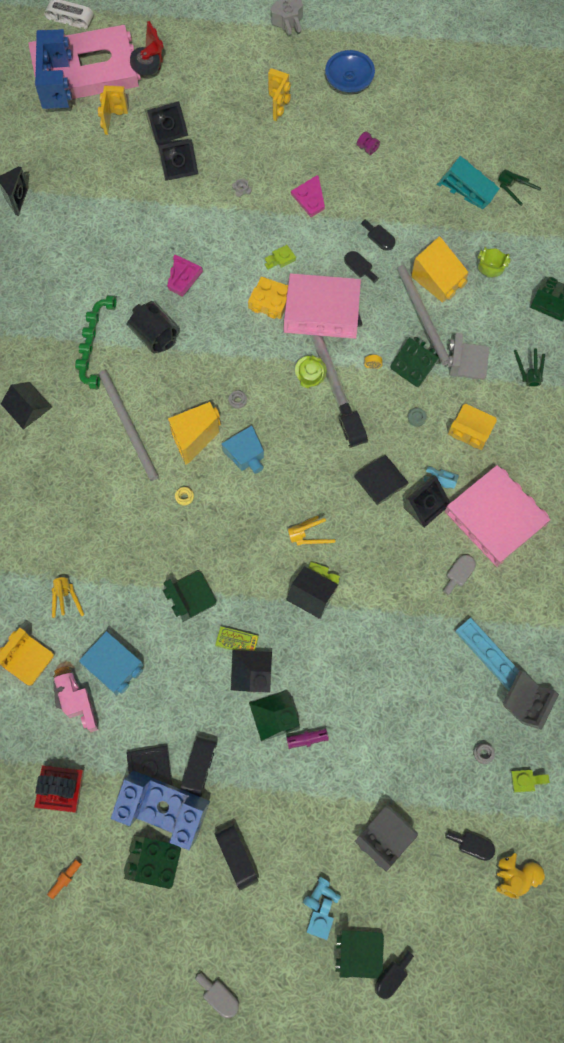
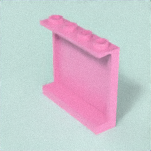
M290 273L284 317V333L356 339L361 279Z
M498 465L452 501L445 510V513L496 567L500 566L508 556L540 529L546 527L551 520L547 512L540 509L535 504L534 499L529 495L527 496L522 491L521 486L509 477L507 471Z

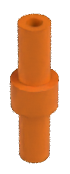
M75 859L69 868L58 876V881L47 895L54 899L64 886H68L72 881L71 877L82 864Z

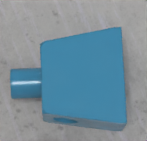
M252 426L221 443L222 451L241 471L250 467L254 474H257L263 470L264 467L260 460L264 458V451Z

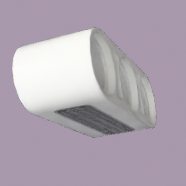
M50 0L44 15L47 19H53L55 22L68 23L74 27L87 29L94 13L90 8L63 0Z

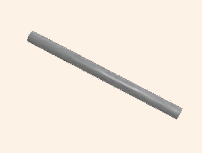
M400 265L397 271L442 365H447L451 360L405 265Z
M107 370L100 371L98 375L149 480L154 481L158 479V474Z

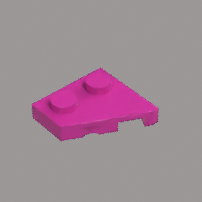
M318 175L291 190V195L310 217L325 209Z
M175 254L167 287L170 291L183 297L201 275L203 269L201 266Z

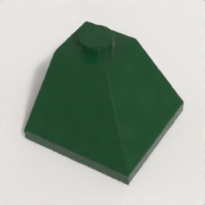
M288 691L249 703L261 742L300 729V724Z

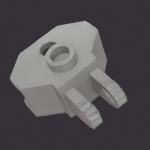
M276 1L270 8L272 25L281 27L287 32V35L292 34L291 28L294 27L297 33L301 32L299 21L303 18L302 1Z

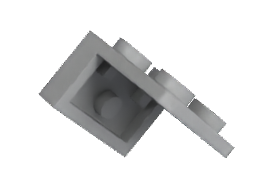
M456 333L454 340L451 339L449 350L452 351V356L449 355L451 362L447 365L450 367L449 375L484 380L487 376L489 347L462 343L463 334Z

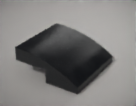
M386 455L369 464L354 476L376 505L388 500L394 493L402 490L409 484Z

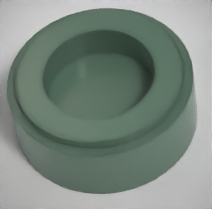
M414 408L410 410L408 422L412 426L420 427L426 422L427 415L423 409Z

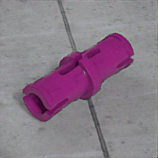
M326 728L312 732L307 730L303 734L286 736L288 749L305 745L310 747L314 743L329 741Z

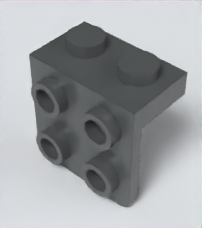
M519 671L505 697L503 706L522 724L542 730L559 694L555 690L538 686L525 672Z
M385 806L354 842L379 867L387 872L417 838L418 833L390 806Z

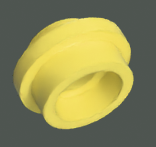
M181 487L175 493L176 502L182 506L191 504L194 499L193 491L188 487ZM183 494L188 495V498L182 499L181 496Z

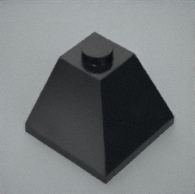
M179 101L144 109L156 145L188 136Z
M192 139L173 140L157 144L165 181L198 174Z
M232 650L230 690L270 693L272 652Z

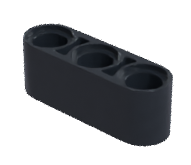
M197 735L182 781L181 790L199 797L202 796L201 791L202 788L204 789L207 780L208 768L210 769L214 756L213 751L217 747L216 740Z
M234 824L215 832L214 835L239 891L259 882Z

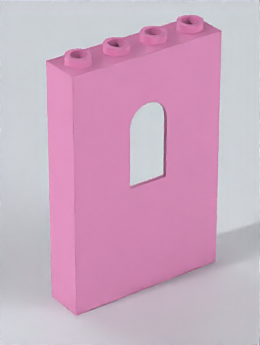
M125 25L65 36L69 38L68 49L72 50L70 67L52 68V71L63 70L65 78L68 77V90L71 89L72 99L103 93L104 85L124 86L125 89L139 87L138 80H141L140 74L136 73L130 66V55L134 48L133 44H129V42H132L130 31L126 32ZM36 41L28 42L35 75ZM99 50H108L112 54L108 61L80 66L78 54Z

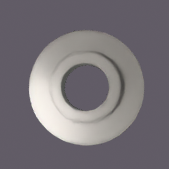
M234 391L229 396V404L235 409H240L247 403V397L241 391ZM236 398H240V399H241L240 402H235L234 400H235Z
M481 743L474 749V757L480 764H489L494 759L495 752L489 744ZM482 750L487 752L486 758L481 756L480 752Z

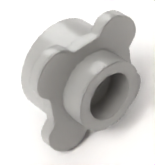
M238 179L232 184L237 197L251 193V188H249L248 181L245 179Z

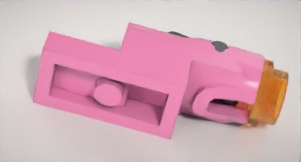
M69 666L54 670L53 686L56 708L62 709L69 718L84 714L81 717L84 729L87 728L90 732L97 731L98 726L88 691L85 688L79 690L80 688L75 680L74 673L70 670Z

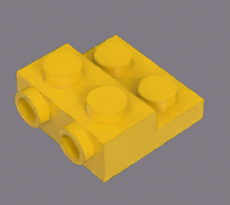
M260 277L257 286L254 287L248 300V308L254 313L261 312L267 314L272 319H282L286 309L288 285Z

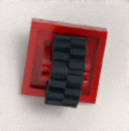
M42 765L36 785L34 808L77 813L84 771Z

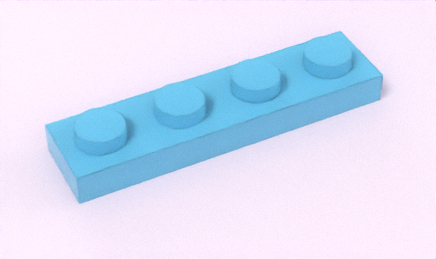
M472 618L468 619L455 632L509 691L519 670Z

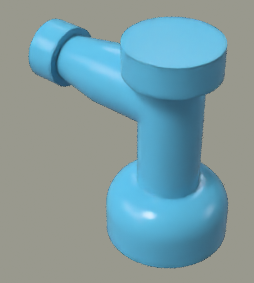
M319 877L317 880L319 883L311 897H305L302 902L316 912L320 907L318 900L322 894L332 899L335 903H338L341 898L339 894L328 888L330 883L322 877Z

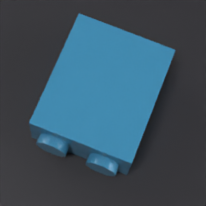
M107 631L79 660L82 666L116 696L127 690L130 680L132 678L136 679L142 673V667L144 666L138 658Z

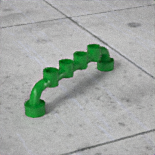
M107 295L106 299L97 301L92 308V312H86V322H89V326L83 327L82 336L86 340L85 343L79 344V353L82 354V359H76L75 368L79 370L80 381L89 385L90 389L98 390L100 387L99 375L91 374L89 378L86 376V371L89 369V357L93 350L92 343L96 336L95 328L99 322V310L103 306H106L107 310H115L117 299L114 295Z

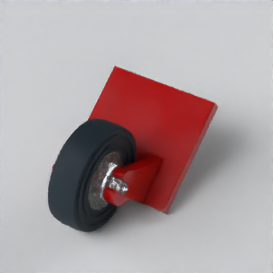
M147 21L145 47L136 48L130 55V66L140 75L156 73L160 70L163 61L161 55L164 48L161 39L159 40L155 27L153 28L150 21Z

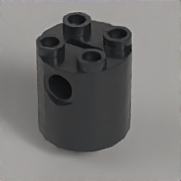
M154 301L143 305L138 304L133 308V314L126 323L131 331L154 354L170 349L174 345L179 333V328Z

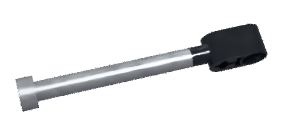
M311 335L318 356L322 358L326 365V376L341 412V415L338 416L339 423L345 439L349 441V448L368 443L367 433L357 410L353 412L351 410L323 336Z

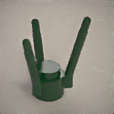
M506 169L502 171L498 182L501 183L500 187L520 206L523 203L507 186H513L515 181L531 188L541 190V187L530 183L529 178L512 173Z
M534 348V369H529L526 374L518 352L515 349L514 354L523 382H527L529 387L540 386L541 382H543L545 354H542L538 370L537 348Z

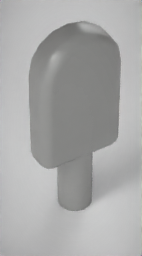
M462 555L446 575L450 581L443 590L445 594L450 595L456 585L462 587L476 567V562L472 556Z
M200 973L195 980L206 990L203 998L222 1017L232 1018L235 1016L239 1009L236 997L219 980L212 984Z

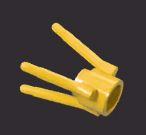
M319 516L288 528L291 543L296 542L297 546L302 544L335 543L336 540L302 539L306 537L304 530L326 521L325 518L317 520Z
M66 577L53 580L52 618L56 617L57 596L59 597L61 615H65L63 597L67 596L69 592L80 615L84 616L73 584H69Z

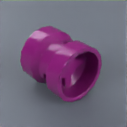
M365 131L358 138L356 145L361 149L364 148L368 155H372L379 148L380 141L377 138H372V135Z

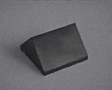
M18 166L0 175L2 194L17 216L20 214L29 189L22 167Z
M30 382L10 385L1 402L2 407L23 430L52 408Z
M433 475L406 498L404 509L425 528L451 502L437 476Z
M304 566L291 584L286 600L321 619L339 584Z

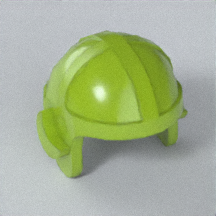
M484 247L478 255V259H480L478 268L486 277H498L504 272L505 267H508V264H510L509 253L504 254L497 248L487 249Z
M314 355L304 356L295 365V374L300 381V385L304 388L309 389L312 386H317L326 377L327 368L321 357Z

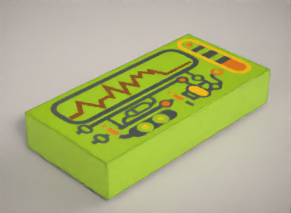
M220 626L215 646L231 651H255L259 636Z

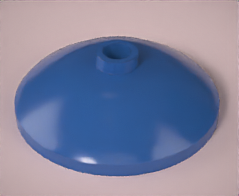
M344 50L330 57L326 63L325 75L328 82L334 88L343 92H357L371 84L375 75V67L372 60L364 53L355 50Z

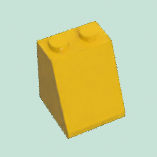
M439 236L415 258L411 277L443 303L446 299L450 300L458 288L462 289L467 284L469 272Z
M210 402L168 418L171 434L185 465L190 463L219 433V426L221 425L220 415L217 408H213Z

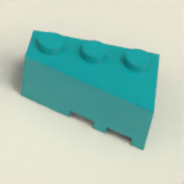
M462 156L455 160L436 184L440 187L444 185L450 188V192L453 194L457 192L465 197L464 200L482 210L492 201L500 189Z

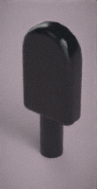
M366 219L362 221L361 225L369 231L368 238L378 247L385 251L395 247L396 240L394 236L381 225L374 227Z
M350 251L345 255L344 262L346 266L360 278L366 275L373 283L378 281L379 277L371 271L372 264L356 251Z
M448 830L445 838L460 844V852L482 861H488L494 857L495 846L488 839L469 831H465L464 835L461 836Z
M408 950L398 964L392 961L377 980L375 993L381 999L390 998L407 977L408 973L405 971V968L414 958V955Z

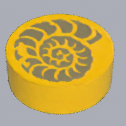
M369 355L364 359V366L366 368L379 369L383 365L382 357L379 355Z

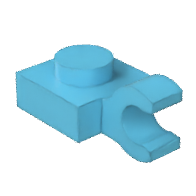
M427 467L426 470L432 476H437L442 487L455 488L459 475L442 469L438 471L433 467ZM425 475L423 480L426 482L431 477Z
M324 898L320 913L313 911L307 933L325 940L328 939L334 918L328 916L332 905L331 900Z

